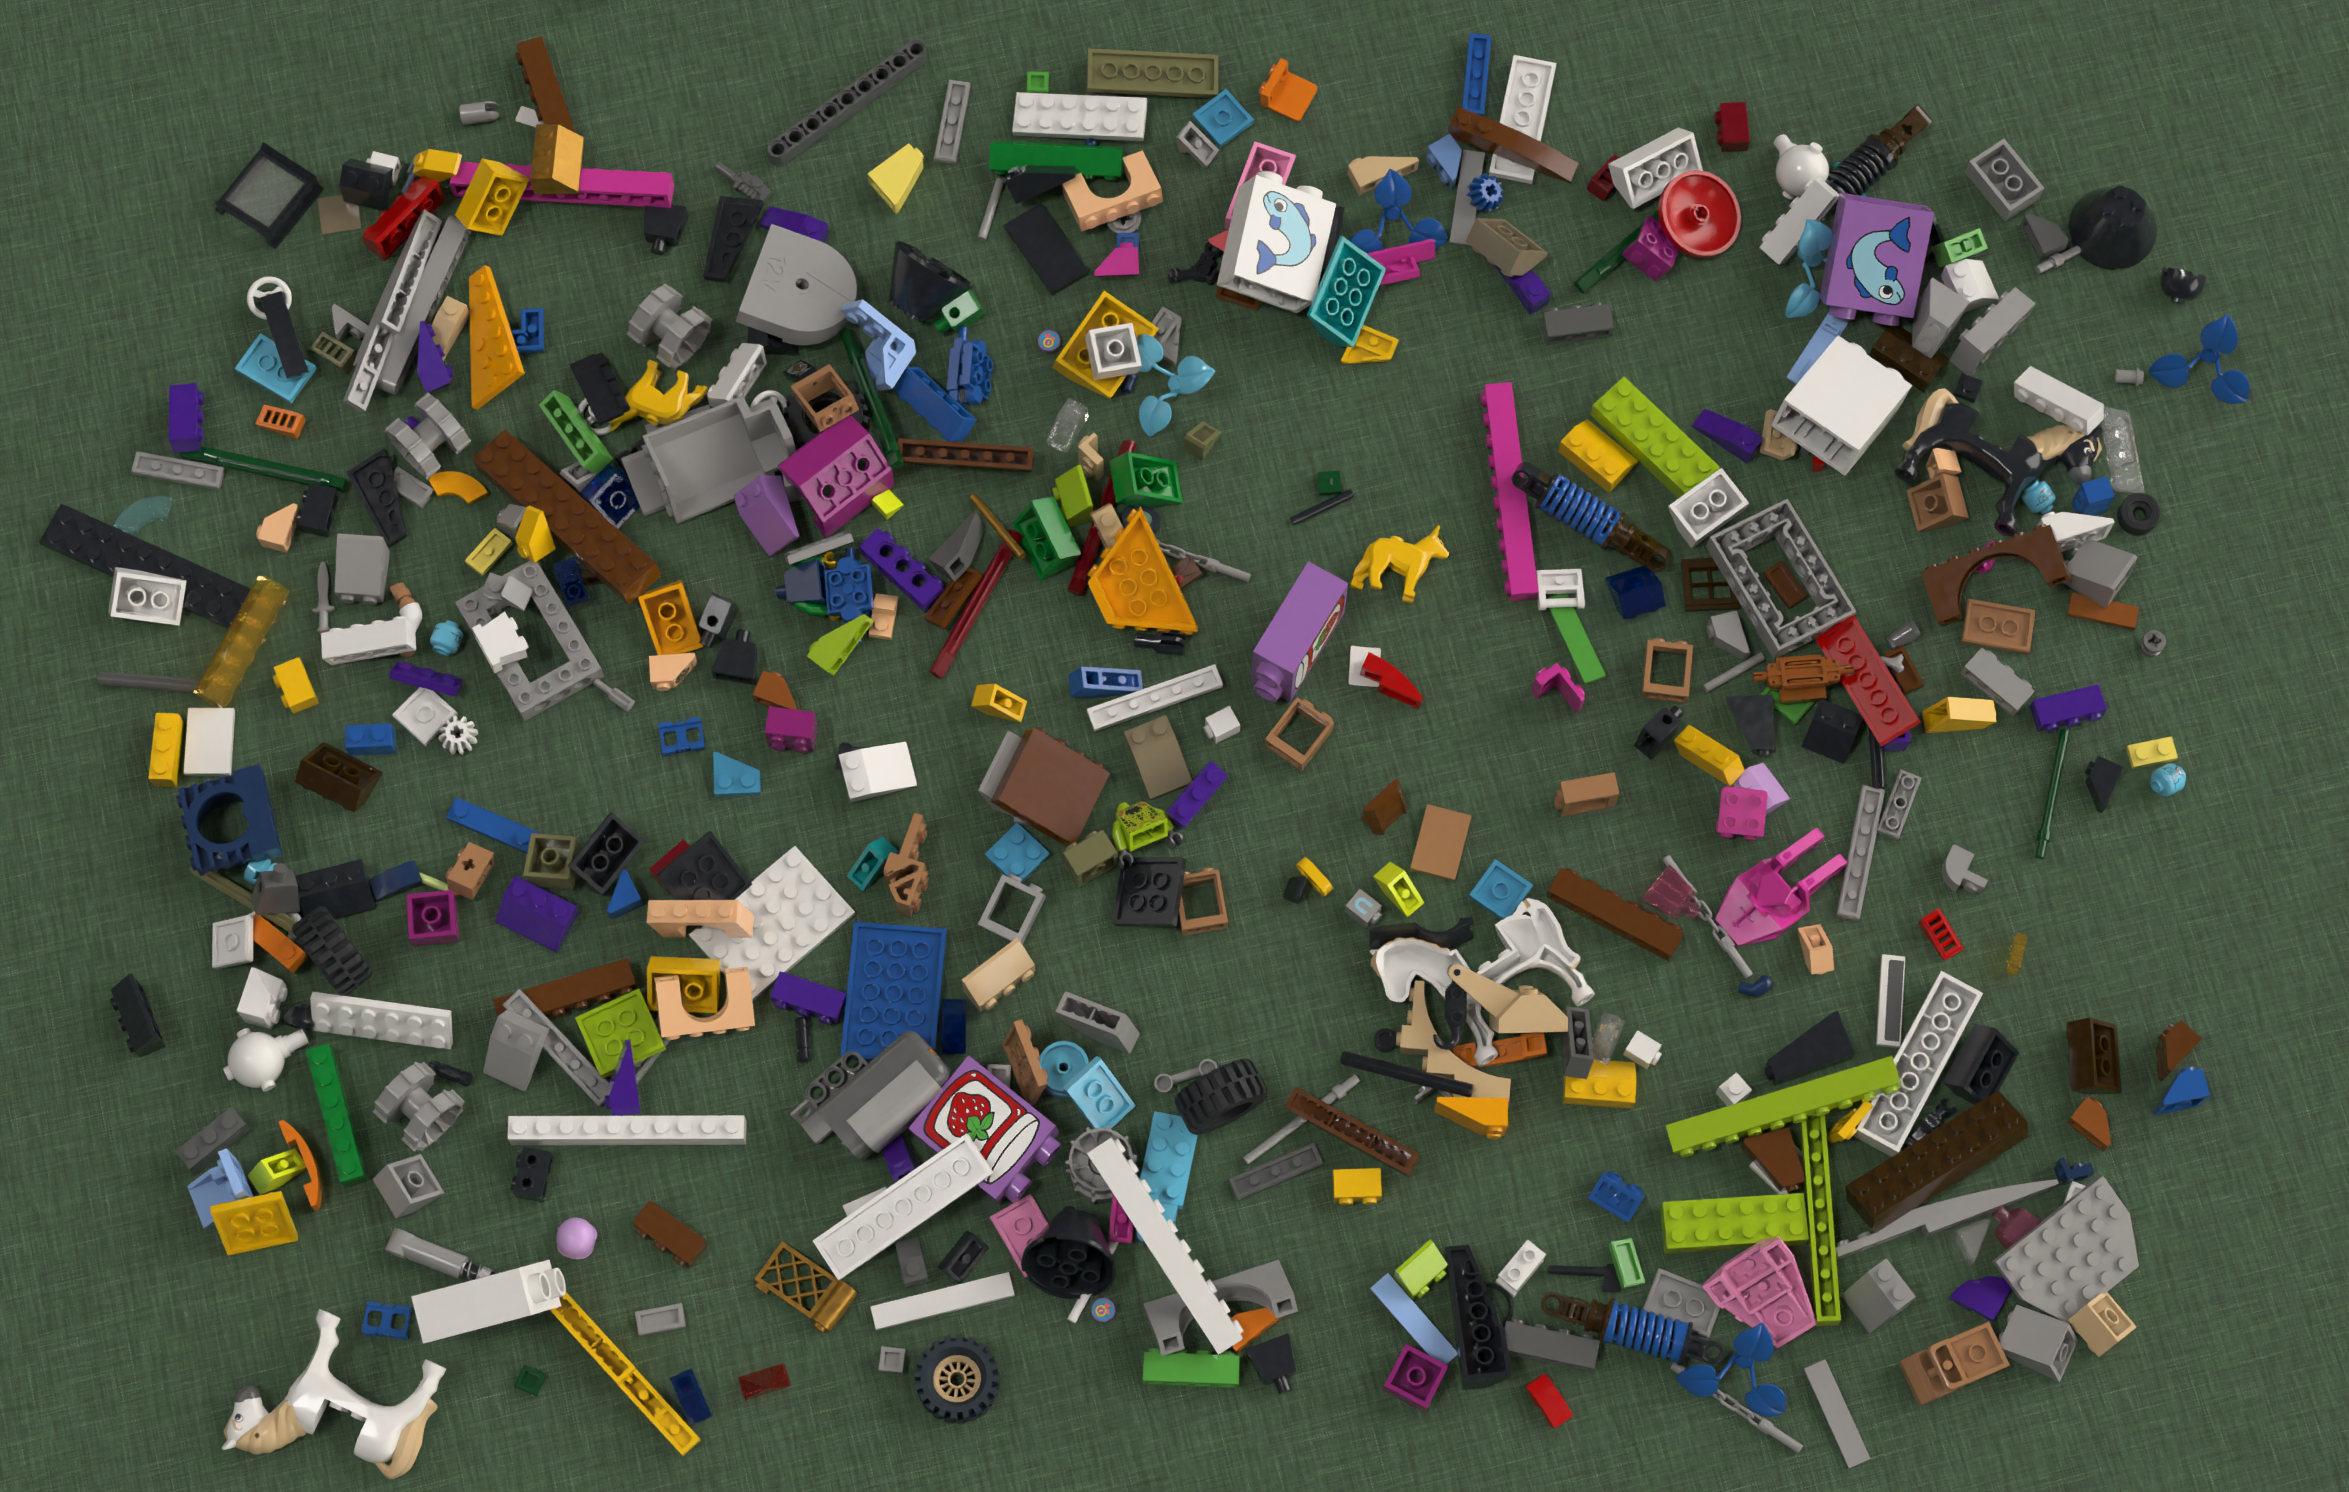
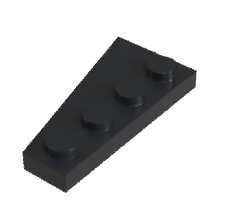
M720 196L703 274L705 280L727 281L764 205L763 200Z
M382 449L348 470L347 474L380 536L384 538L387 547L390 548L408 537L388 451Z

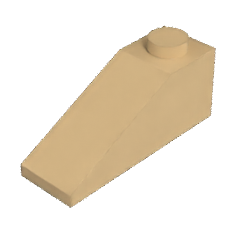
M1368 156L1363 159L1357 158L1348 165L1347 175L1360 196L1374 190L1389 169L1396 171L1402 177L1417 171L1419 160L1417 157Z
M449 296L444 300L432 324L436 335L432 338L435 345L440 344L445 354L442 357L443 361L470 317L467 305Z

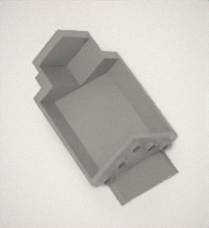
M741 396L643 435L645 445L641 446L642 450L625 456L621 460L644 517L666 508L669 517L674 516L678 524L735 501L734 494L759 475H775L774 471L779 470L777 465L792 455L796 448L792 434L777 403L769 399L748 407L744 396Z

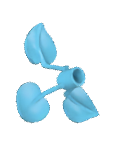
M1806 219L1797 251L1798 257L1804 261L1802 266L1806 270L1810 286L1807 283H1802L1795 288L1785 310V316L1788 318L1802 317L1812 313L1820 300L1819 292L1814 290L1815 283L1809 266L1816 267L1821 261L1826 263L1827 258L1821 255V250H1825L1831 245L1833 233L1825 224L1816 220Z
M1141 334L1136 338L1142 364L1139 371L1148 372L1154 367L1170 377L1168 387L1171 392L1161 395L1159 399L1151 395L1146 397L1139 409L1141 426L1148 436L1153 437L1156 433L1163 430L1171 419V407L1163 400L1171 396L1176 397L1177 393L1186 395L1197 392L1211 379L1215 370L1200 358L1188 356L1178 366L1179 375L1171 373L1156 364L1162 360L1164 355L1160 342L1150 335Z

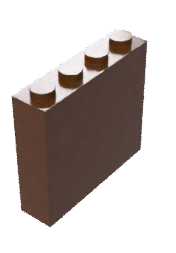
M1039 727L1027 729L990 802L1068 847L1077 842L1110 773L1104 770L1102 764L1086 759L1085 754L1066 747L1067 744L1064 741L1049 737L1044 729Z

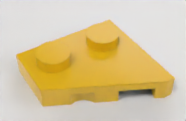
M1363 325L1354 347L1346 348L1341 363L1390 362L1399 339Z
M1863 1102L1858 1109L1854 1108L1838 1120L1826 1134L1827 1140L1830 1143L1842 1142L1844 1139L1849 1140L1856 1133L1857 1129L1855 1127L1871 1110L1873 1105L1869 1102Z

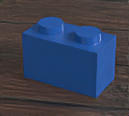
M2108 477L2081 483L2072 500L2075 513L2078 512V514L2090 516L2106 513L2115 497Z
M391 723L345 726V748L350 756L396 754V732Z

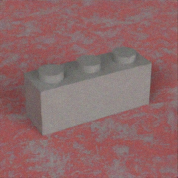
M1983 648L1973 656L1961 672L1965 678L1994 700L2012 717L2019 712L2035 692L2029 682L2018 678L2012 668L2001 664L1991 651Z

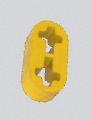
M1304 857L1296 864L1298 871L1306 877L1307 881L1320 895L1325 897L1333 890V886L1308 858Z

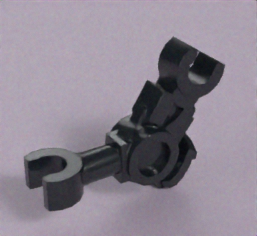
M1207 242L1204 253L1201 254L1197 263L1191 266V269H1169V283L1173 284L1180 282L1182 279L1192 278L1198 282L1206 281L1210 285L1215 280L1217 269H1213L1211 273V269L1217 262L1214 259L1220 256L1221 249L1217 248L1215 252H1211L1209 250L1210 242Z
M1945 1098L1936 1105V1111L1934 1113L1931 1112L1920 1123V1127L1903 1145L1907 1148L1923 1138L1927 1133H1931L1940 1124L1941 1119L1949 1118L1956 1108L1946 1109L1944 1103L1947 1100Z

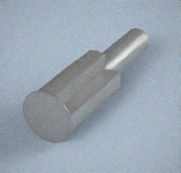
M594 679L593 684L607 693L609 699L626 712L633 707L635 703L633 699L617 688L612 689L599 679Z

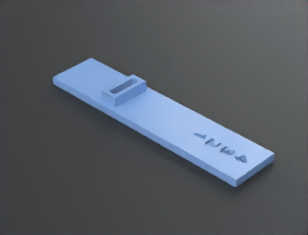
M1828 313L1786 379L1797 385L1834 339L1842 334L1851 319L1831 316Z
M1389 1273L1370 1288L1428 1356L1447 1365L1458 1355L1452 1345Z

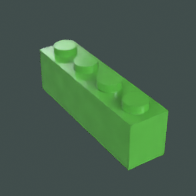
M553 390L539 404L583 468L598 474L613 460L569 396Z
M1152 1348L1149 1349V1352H1144L1143 1384L1238 1388L1240 1356H1235V1352L1224 1351L1220 1355H1211V1351L1199 1350L1197 1354H1187V1350H1179L1162 1356L1159 1349Z

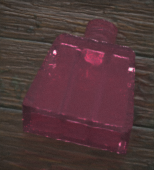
M1671 865L1666 867L1642 897L1644 903L1676 920L1682 913L1693 920L1701 910L1691 902L1696 896L1695 891Z
M2001 1205L1992 1214L2000 1223L1994 1231V1235L2005 1250L2042 1222L2023 1208H2013L2008 1212Z

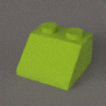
M1077 465L1056 478L1055 488H1052L1055 501H1060L1061 513L1069 527L1093 521L1090 515L1093 512V504L1082 466Z
M1428 1240L1395 1270L1393 1279L1411 1300L1415 1297L1420 1299L1430 1290L1428 1286L1433 1281L1438 1283L1446 1276L1445 1270L1448 1264L1435 1244Z

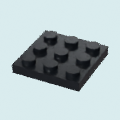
M711 831L704 834L656 874L675 900H735L752 885ZM695 925L699 929L703 927L701 925Z
M1133 857V863L1130 867L1129 861L1123 859L1124 868L1120 870L1112 924L1115 926H1177L1187 860L1183 857Z

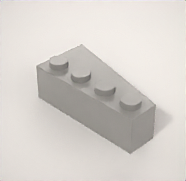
M2016 287L2009 293L2005 291L1998 299L1999 303L1997 305L1992 304L1986 310V316L1983 318L1979 316L1972 324L1973 328L1971 330L1967 328L1960 335L1959 339L1961 342L1949 361L1966 375L1972 376L1979 363L1983 364L1988 359L1993 350L2003 343L2008 334H2012L2029 316L2036 303Z

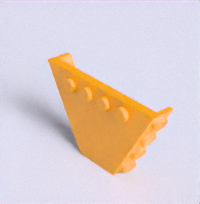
M1141 506L1137 511L1133 509L1126 518L1129 523L1125 529L1120 527L1114 535L1113 539L1116 541L1113 546H1107L1100 557L1103 560L1099 566L1094 564L1087 574L1090 577L1088 585L1107 624H1112L1113 628L1123 629L1127 625L1135 626L1134 629L1142 631L1148 630L1149 627L1157 628V631L1171 632V629L1180 630V633L1192 635L1193 631L1198 632V626Z

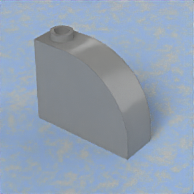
M1066 991L1055 1011L1065 1023L1082 1034L1128 1054L1131 1053L1140 1035L1126 1014Z

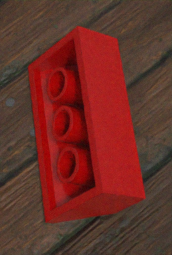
M426 176L413 181L409 186V190L404 195L398 196L394 201V205L388 211L382 212L378 221L373 226L366 228L362 236L365 246L385 262L410 236L422 210L425 209L432 214L445 201L439 182Z

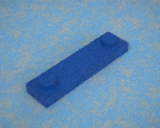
M1470 33L1462 108L1484 116L1491 35Z
M457 797L446 816L447 820L526 854L531 833L539 834V832Z

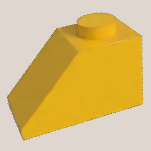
M427 149L415 156L412 173L419 177L426 176L441 182L457 175L462 155Z
M528 506L524 512L515 539L520 556L532 562H537L556 548L544 512Z
M984 684L976 686L971 706L986 715L1022 722L1027 701L997 684Z

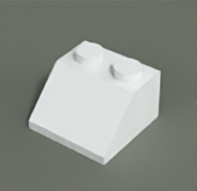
M1964 259L1945 266L1941 275L1945 286L1970 301L1964 312L1998 302L1999 297L1983 261Z

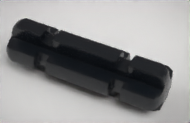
M798 1017L795 1019V1028H798L796 1030V1048L799 1050L797 1052V1061L806 1063L811 1061V1051H808L810 1049V1032L807 1030L809 1028V1019L807 1017Z
M431 1060L428 1064L436 1075L438 1074L441 1078L455 1083L459 1082L464 1086L471 1084L473 1076L468 1072L463 1071L462 1073L459 1069L445 1064L441 1065L440 1062Z

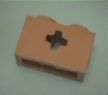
M469 842L465 849L462 848L459 851L456 859L457 863L454 867L451 866L445 878L447 879L449 890H453L455 893L473 900L494 865V853Z

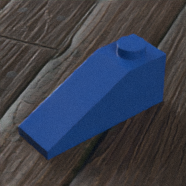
M1081 666L1068 675L1071 697L1097 698L1128 695L1143 689L1141 670Z

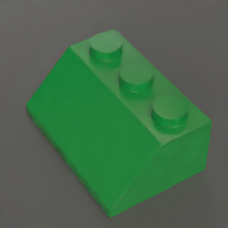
M1054 496L1031 501L1012 523L1015 530L1023 536L1020 541L1040 581L1071 566L1081 555L1079 546L1075 542Z

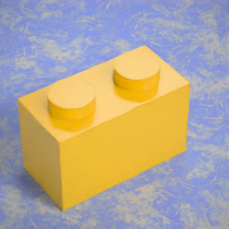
M300 657L274 667L276 675L273 676L277 688L282 687L284 695H281V699L285 708L290 707L292 713L295 714L319 704Z
M1381 1168L1333 1170L1334 1202H1339V1205L1348 1206L1353 1205V1202L1363 1201L1364 1205L1377 1204V1201H1381Z

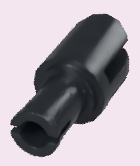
M1158 631L1156 635L1135 634V637H1137L1134 639L1135 647L1154 648L1160 654L1183 655L1186 633Z

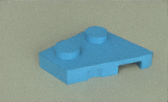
M713 752L715 797L761 795L760 770L718 752Z

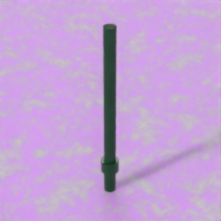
M2061 729L2041 829L2037 832L2036 840L2038 844L2035 854L2037 859H2044L2047 843L2051 839L2050 827L2070 733L2066 729Z

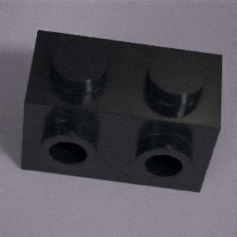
M523 1147L522 1154L519 1153L516 1160V1167L519 1168L517 1176H513L511 1182V1190H514L513 1193L516 1198L544 1202L554 1159L551 1152Z

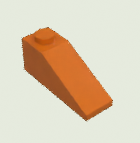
M254 914L253 941L294 974L308 959V955L262 916Z
M1267 1308L1236 1314L1231 1320H1237L1243 1328L1244 1332L1241 1333L1243 1339L1231 1346L1230 1349L1235 1352V1355L1238 1354L1282 1317L1275 1319L1274 1315Z

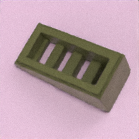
M322 332L309 348L312 352L347 375L355 367L353 364L357 356L356 351L325 332ZM328 341V345L324 348L323 351H321L322 347Z

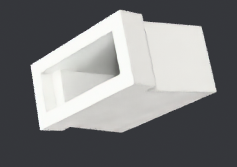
M505 612L483 627L480 624L472 627L473 635L494 673L503 670L502 665L527 658L526 649L529 648L524 637L517 635L515 630L518 627L513 617L508 618Z
M1527 1240L1500 1272L1499 1278L1495 1283L1500 1285L1514 1298L1543 1263L1546 1254Z

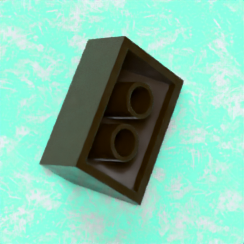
M1899 325L1888 326L1873 345L1869 354L1872 359L1884 367L1898 371L1905 381L1923 393L1926 392L1949 360L1947 356L1939 351H1936L1932 358H1929L1912 347V334Z
M323 742L301 759L295 783L321 795L326 800H331L341 805L346 810L355 812L366 803L382 776V771Z
M2094 1018L2067 1022L2066 1038L2069 1050L2068 1062L2070 1064L2069 1082L2071 1091L2082 1094H2120L2121 1079L2117 1025Z

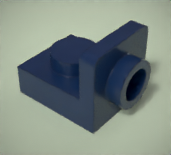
M2064 1157L2056 1162L2054 1168L2058 1180H2062L2063 1185L2070 1184L2072 1181L2077 1182L2090 1178L2094 1173L2092 1164L2084 1165L2083 1162L2070 1166L2069 1170Z

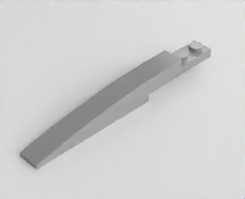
M425 209L422 210L393 269L353 364L356 369L343 402L359 412H364L367 409L394 335L400 333L442 220Z
M2058 1180L2001 1187L1913 1209L1876 1233L1873 1232L1871 1234L1870 1231L1858 1235V1239L1849 1242L1846 1239L1836 1243V1261L1922 1229L1924 1236L1928 1237L2052 1190L2059 1184Z

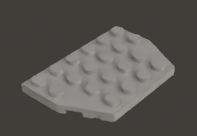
M2098 1176L1993 1260L1995 1266L2020 1300L2066 1323H2069L2068 1319L2101 1293L2105 1294L2139 1267L2130 1213L2104 1176Z

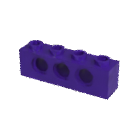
M877 528L859 545L860 554L925 613L942 594L943 583L937 576H930L926 572V567L919 560L915 562L905 547L902 545L900 547L893 542L894 538L887 531L882 532ZM884 551H891L892 555L889 557H883L881 556V553ZM901 565H905L908 567V569L904 572H900L897 570V568ZM916 580L925 582L920 587L913 585Z

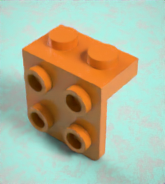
M1281 58L1277 65L1273 64L1269 72V80L1267 82L1264 81L1259 89V94H1261L1260 105L1295 122H1299L1314 98L1318 87L1288 72L1289 62Z

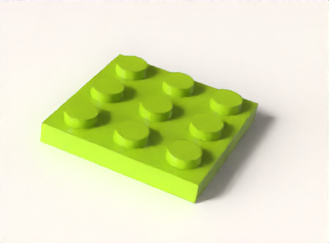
M639 988L575 1017L602 1079L613 1074L625 1040L630 1039L634 1064L666 1050Z

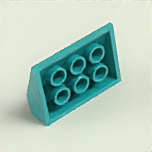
M1343 236L1339 237L1307 317L1319 334L1333 345L1338 347H1354L1386 268Z

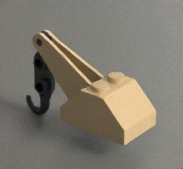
M1452 963L1448 966L1447 975L1451 978V983L1445 990V1018L1451 1030V1040L1448 1043H1442L1438 1039V1035L1434 1034V1043L1440 1049H1452L1460 1041L1461 1031L1467 1019V993L1489 1012V1027L1498 1033L1568 1032V1017L1546 995L1533 988V986L1524 985L1519 986V990H1511L1458 963Z

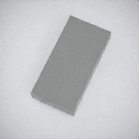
M398 466L394 470L393 476L398 495L423 509L435 493V490Z
M682 1303L635 1312L639 1337L686 1328Z

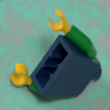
M827 552L824 557L817 555L796 562L784 574L785 585L776 587L777 598L779 600L787 598L788 603L806 614L822 617L828 615L824 571H826V568L833 569L836 566V561H827V559H833L834 554ZM829 616V618L833 621H838L841 616Z

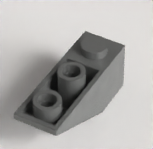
M973 512L928 559L939 574L953 582L970 566L986 526L977 513Z

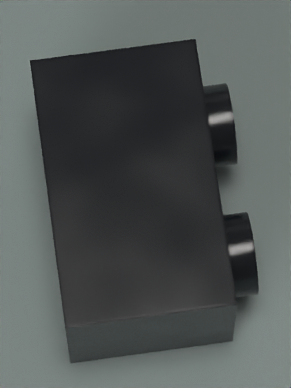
M309 484L308 490H305L303 493V509L297 515V524L303 533L329 537L340 497L336 488Z

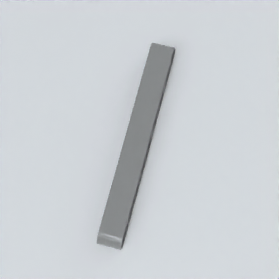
M450 215L441 231L421 275L400 333L394 335L375 385L376 389L397 395L419 348L420 321L423 320L426 325L431 322L472 231L466 229L455 216Z

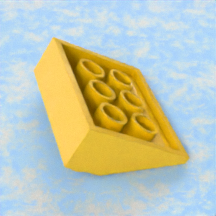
M1103 291L1055 360L1052 368L1069 380L1111 399L1127 375L1094 380L1085 340L1088 331L1133 323L1135 337L1137 338L1141 334L1154 337L1159 328L1106 291Z

